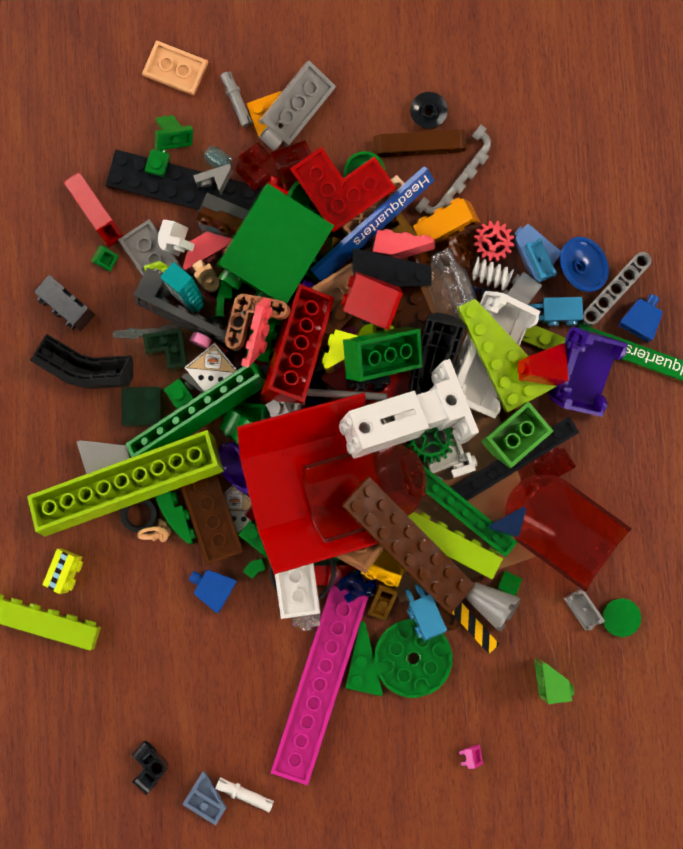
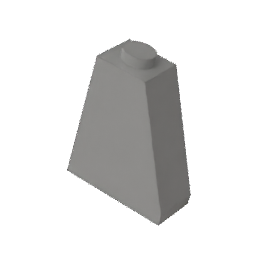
M77 441L86 474L131 458L126 445Z

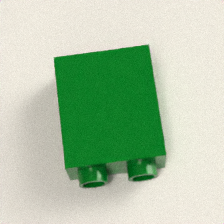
M267 183L216 264L218 268L223 270L218 279L237 291L244 283L256 291L254 296L281 300L287 304L334 225Z

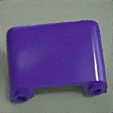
M572 327L564 343L566 344L569 381L548 391V396L550 400L563 408L603 417L608 405L606 398L601 395L613 360H621L626 355L628 344L582 328Z

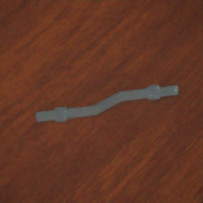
M212 316L204 317L205 321L210 324L228 325L227 317H223L222 320H215ZM175 323L149 329H137L134 327L128 328V330L113 331V337L137 339V337L159 336L183 327Z

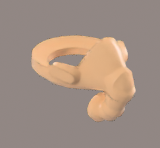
M157 519V526L140 530L138 538L152 541L159 539L161 542H165L171 534V529L164 520ZM147 531H155L153 533L144 534V532Z

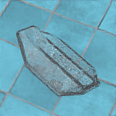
M448 248L432 256L430 265L432 286L429 287V291L438 313L452 315L462 321L457 307L472 299H476L466 269L460 266L451 249Z

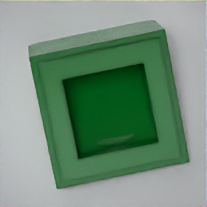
M100 245L91 262L110 272L119 255Z
M504 571L497 588L516 596L522 578Z

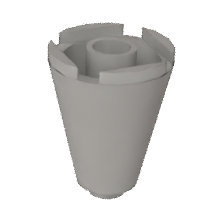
M475 582V586L466 595V599L496 630L501 632L506 626L504 624L505 621L510 620L515 613L521 598Z

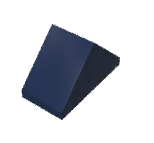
M525 506L488 525V529L509 536L519 537L526 513Z

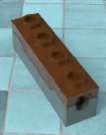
M207 193L201 203L196 220L205 226L217 228L221 233L234 236L249 210Z

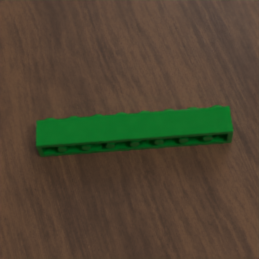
M254 362L249 367L243 366L125 443L131 458L189 437L263 389L266 379L263 369Z

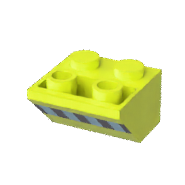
M336 329L334 334H330L328 340L330 349L328 353L325 352L322 360L326 373H332L345 366L343 339L358 337L357 335Z
M57 548L43 586L58 594L68 593L69 590L72 591L76 582L74 580L75 574L80 572L83 565L81 561L82 556L62 548Z

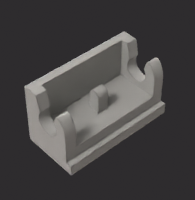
M578 588L563 598L585 631H590L595 625L605 621L583 588Z

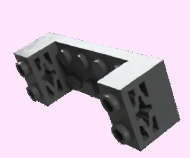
M147 268L134 293L136 305L191 332L204 334L220 346L236 354L239 353L240 350L234 351L225 344L227 328L224 331L222 330L223 327L219 324H210L205 321L204 317L198 314L193 316L187 313L188 310L179 305L175 307L170 304L169 300L160 297L166 287L160 278L163 272L156 268H153V270ZM243 317L235 320L236 327H241L244 323ZM250 319L247 335L250 331V326L253 319ZM237 338L232 339L231 343H238L239 340Z

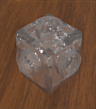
M320 613L292 617L293 627H300L301 631H309L314 626H320Z

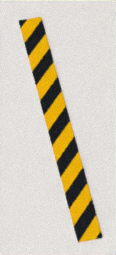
M462 602L455 608L452 614L485 651L490 654L499 643Z

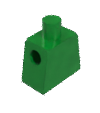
M181 378L164 389L177 409L194 399Z

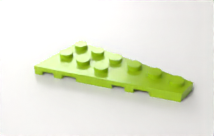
M472 299L457 307L459 315L465 323L466 330L505 412H510L557 387L520 381L517 370L518 361L528 357L523 349L476 299Z

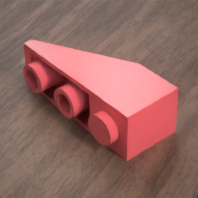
M389 229L377 230L373 253L403 259L433 250L435 242L434 239L427 235L419 237L413 236L408 232L400 234L394 233Z

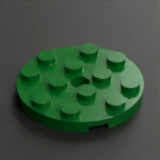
M411 619L396 622L383 632L375 648L374 660L378 676L388 689L403 697L419 698L432 694L445 683L452 668L453 657L449 641L444 633L424 642L422 638L419 639L415 631L417 625ZM413 652L419 656L418 662L414 664L408 661V655Z

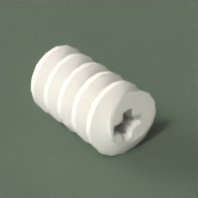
M477 257L472 271V280L475 281L480 277V283L482 284L486 279L487 286L494 282V288L501 284V291H504L508 287L514 269L510 273H508V267L501 271V264L494 268V262H490L487 266L486 259L479 263V257Z

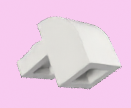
M162 221L158 234V243L162 250L179 256L180 252L184 253L185 250L193 251L195 244L185 240L188 227L175 221Z

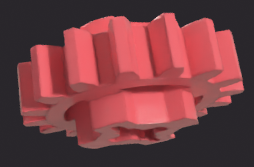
M489 221L488 226L483 223L481 225L482 230H476L478 235H475L473 240L477 242L473 244V247H478L476 254L482 253V260L488 257V262L495 259L497 263L499 257L505 260L506 254H511L512 251L509 248H513L514 243L510 241L514 240V236H509L512 230H505L506 224H503L501 227L499 226V221L495 225H493L492 221ZM492 230V233L483 235L487 231ZM492 238L495 239V245H492ZM504 248L501 252L495 253L496 250Z

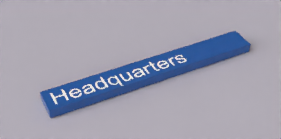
M423 166L310 270L321 282L331 276L352 257L353 248H362L377 234V230L384 228L435 181L429 170Z

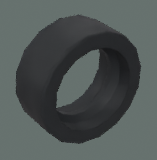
M150 499L139 502L145 504L151 514L149 521L142 526H136L130 522L128 511L131 506L121 509L120 518L125 528L138 533L144 528L154 527L158 519V510Z

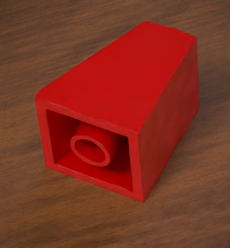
M355 272L354 276H350L347 284L350 287L348 294L344 293L340 305H343V311L389 330L403 294L402 290L398 286Z

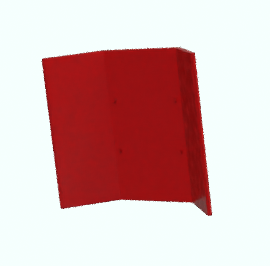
M365 392L237 427L240 462L258 533L274 575L378 544L341 507L344 501L366 477H370L378 485L371 453L353 459L352 454H349L347 451L345 435H342L339 429L340 421L349 411L365 406Z

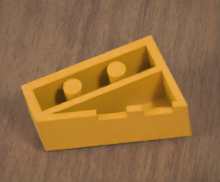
M456 198L450 202V206L446 208L440 207L433 211L434 214L428 218L424 216L418 219L417 224L413 227L419 237L421 235L430 236L436 244L448 238L450 234L456 231L461 232L465 230L464 227L473 222L475 225L480 223V220L471 202L464 198Z

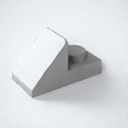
M230 164L193 176L197 187L207 188L216 182L221 195L233 172Z

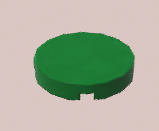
M617 598L611 600L604 607L602 617L605 621L603 626L609 633L617 637H627L638 630L641 624V613L634 602L628 599Z

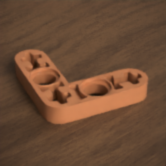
M240 294L235 298L225 337V344L228 348L236 351L244 346L251 315H254L256 305L264 297ZM271 299L270 307L273 306L280 309L282 306L285 310L280 312V315L277 311L272 310L270 318L286 319L290 314V307L281 300ZM245 300L248 302L247 305H240V302H244ZM239 317H243V325L241 327H236L235 320ZM237 338L239 340L238 343H231L232 339Z

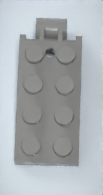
M307 61L258 121L260 124L264 123L267 126L259 138L273 151L279 147L282 141L284 142L283 145L289 146L336 86L315 65Z

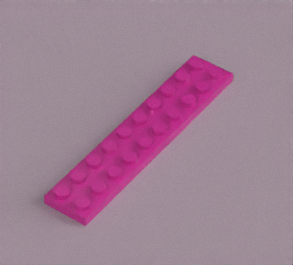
M332 585L271 774L308 786L368 600L367 596Z

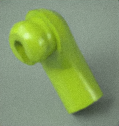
M157 261L144 265V270L146 272L147 268L152 270L156 268L164 273L169 266L162 261Z

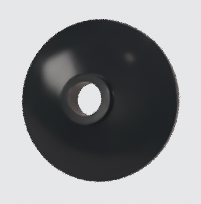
M434 92L419 94L414 98L410 107L413 121L425 129H433L440 126L445 121L448 113L446 101L442 96ZM430 110L432 114L427 115L425 111Z

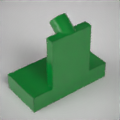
M173 115L155 118V121L162 129L155 131V148L157 151L192 146L193 128L191 125L181 126Z

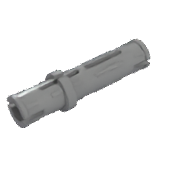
M231 71L221 74L220 78L224 83L225 93L233 104L242 128L252 125L253 121L249 116L239 92L240 88L236 85Z

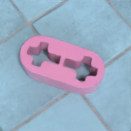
M193 332L189 341L199 347L208 349L212 339L199 332Z

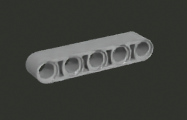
M639 252L583 312L581 324L593 327L650 266L651 257L648 253ZM637 259H642L645 266L638 265ZM624 272H629L632 275V280H627L624 277ZM617 286L620 290L619 294L613 293L611 287ZM599 300L606 301L607 307L602 308L599 305ZM587 313L594 316L593 322L586 319Z

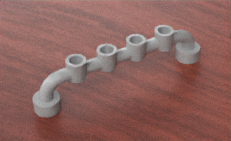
M481 124L472 135L477 141L480 138L483 140V147L435 207H431L428 205L430 201L424 197L415 210L419 213L424 211L428 214H434L433 211L436 209L450 206V202L454 200L452 197L456 192L460 195L466 187L464 184L466 179L469 178L471 180L478 172L475 169L479 163L483 165L489 157L487 153L491 147V140L485 132L487 130L486 127Z

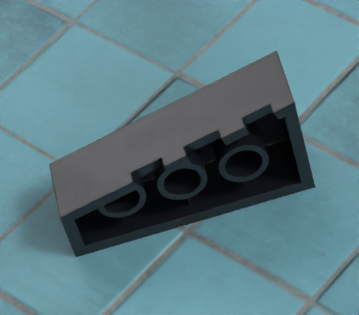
M355 248L352 250L353 276L355 272H359L400 288H429L432 286L431 266Z

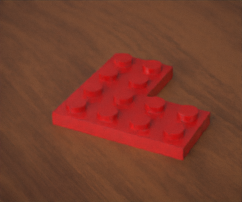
M322 146L290 168L322 217L334 225L333 233L397 189L375 156L344 178Z

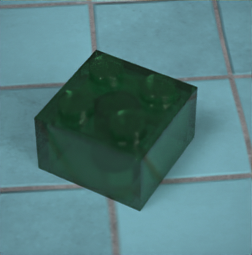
M160 386L121 387L123 427H151L164 419L163 389Z

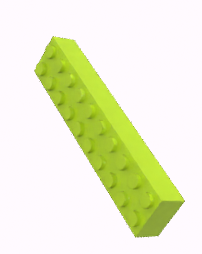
M208 430L28 495L27 498L35 532L46 537L222 473L224 469L215 438Z

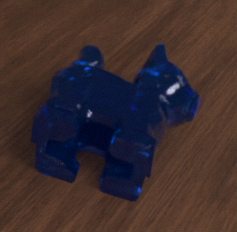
M357 569L341 578L337 583V587L340 591L347 587L349 593L344 595L347 603H350L363 595L370 598L373 597L377 580H370L364 583L361 577L363 575L361 574L362 571Z

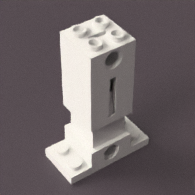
M450 359L443 361L431 373L434 386L428 392L416 395L415 391H411L351 410L342 418L339 429L341 434L345 435L347 441L346 448L349 454H352L353 459L416 439L426 430L437 427L438 431L453 427V435L458 440L459 445L466 443L479 433Z

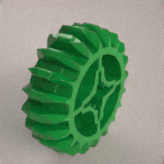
M434 427L420 435L423 439V444L420 448L416 446L414 439L410 440V443L406 444L405 448L412 447L413 449L409 454L412 455L416 452V460L422 456V463H425L426 458H429V464H433V458H436L437 463L441 462L440 455L444 459L447 458L445 451L450 454L453 452L448 446L453 447L456 445L455 442L450 441V439H455L454 435H450L453 432V427L443 429L446 435L445 444L438 438V429ZM436 430L433 436V439L435 441H431L430 443L428 442L427 445L424 446L427 440V437L425 435H429L430 433L432 434L433 431ZM431 445L441 448L436 453H425L427 447Z

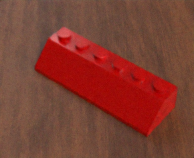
M299 283L288 302L290 314L282 322L261 392L262 396L278 402L305 403L334 297Z

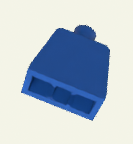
M650 294L646 301L638 299L617 326L647 343L651 342L654 339L663 314L662 310L656 308L660 298Z
M209 569L205 572L204 576L193 571L188 581L197 585L194 594L216 613H220L238 581Z

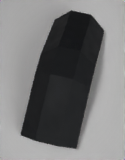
M438 312L427 315L421 334L423 367L412 370L409 392L415 391L416 395L428 392L434 386L431 373L445 360L450 359L452 365H454L466 327L464 322L452 315Z
M48 334L45 335L30 359L32 363L67 384L86 389L126 387L130 385L133 379V359L131 355L99 358L85 356Z

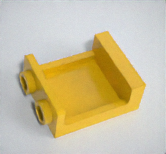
M383 550L367 573L361 572V574L365 575L368 579L382 581L387 586L398 587L404 569Z

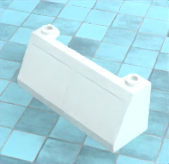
M485 291L480 302L484 309L519 346L526 329L532 328L538 323V316L541 312L499 292ZM467 333L453 368L469 408L495 419L501 410L500 400L497 399L498 396Z

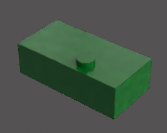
M405 326L343 339L346 379L362 382L423 367L419 328Z

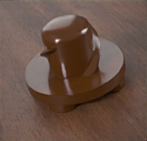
M454 232L449 235L450 246L446 245L445 249L440 252L441 260L446 266L454 267L460 264L464 269H468L476 261L475 255L467 246L468 241L464 234L459 235Z

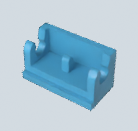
M538 238L533 243L531 241L526 243L524 251L538 281L542 282L556 276V269L550 260L542 239Z

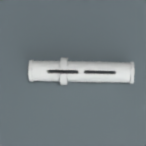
M220 777L215 788L216 790L231 795L233 799L238 798L268 813L270 812L274 800L241 787L239 783L234 784Z

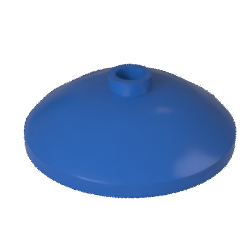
M574 237L564 244L560 254V263L567 280L575 288L584 292H593L603 287L608 279L609 266L602 249L594 241L586 237Z

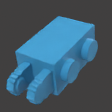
M582 297L543 298L541 304L528 305L537 310H542V315L538 316V322L547 324L550 327L559 326V323H566V326H577L583 320Z
M416 584L415 589L420 597L418 600L414 601L411 591L408 588L404 589L409 602L407 613L410 619L414 620L417 625L415 627L417 636L425 642L445 633L447 628L435 601L430 595L425 596L422 587Z

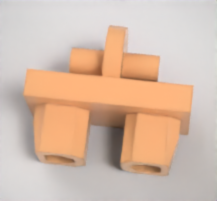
M202 260L193 264L192 267L196 271L193 275L203 290L208 292L217 291L220 281L210 264L205 265Z

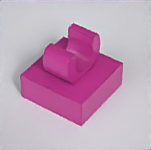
M480 744L472 745L459 752V755H466V760L462 761L461 765H467L468 769H474L483 764Z

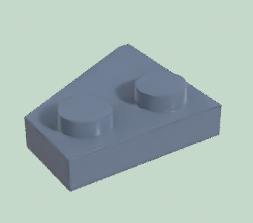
M204 770L182 804L215 826L227 808Z

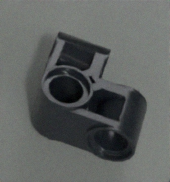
M144 740L131 754L143 768L132 783L147 795L166 773L169 765L167 760L149 742ZM158 762L162 765V772H157L154 769V763Z

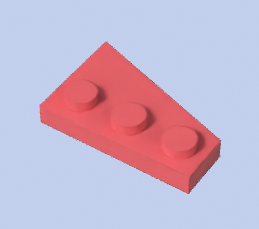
M264 297L256 305L251 324V330L254 332L247 341L246 348L249 349L247 357L243 358L242 366L249 367L267 348L265 338L270 328L268 319L272 314V307H270L271 299Z

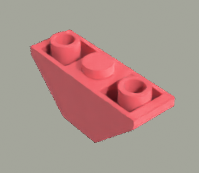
M205 232L191 240L190 242L195 244L193 251H187L183 265L186 273H196L192 265L199 260H202L204 264H211L216 261L217 257L224 253L232 238Z

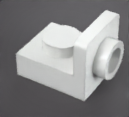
M470 452L465 453L468 465H465L463 462L453 466L454 470L450 471L452 479L476 471L475 467L478 465L474 455L471 456Z

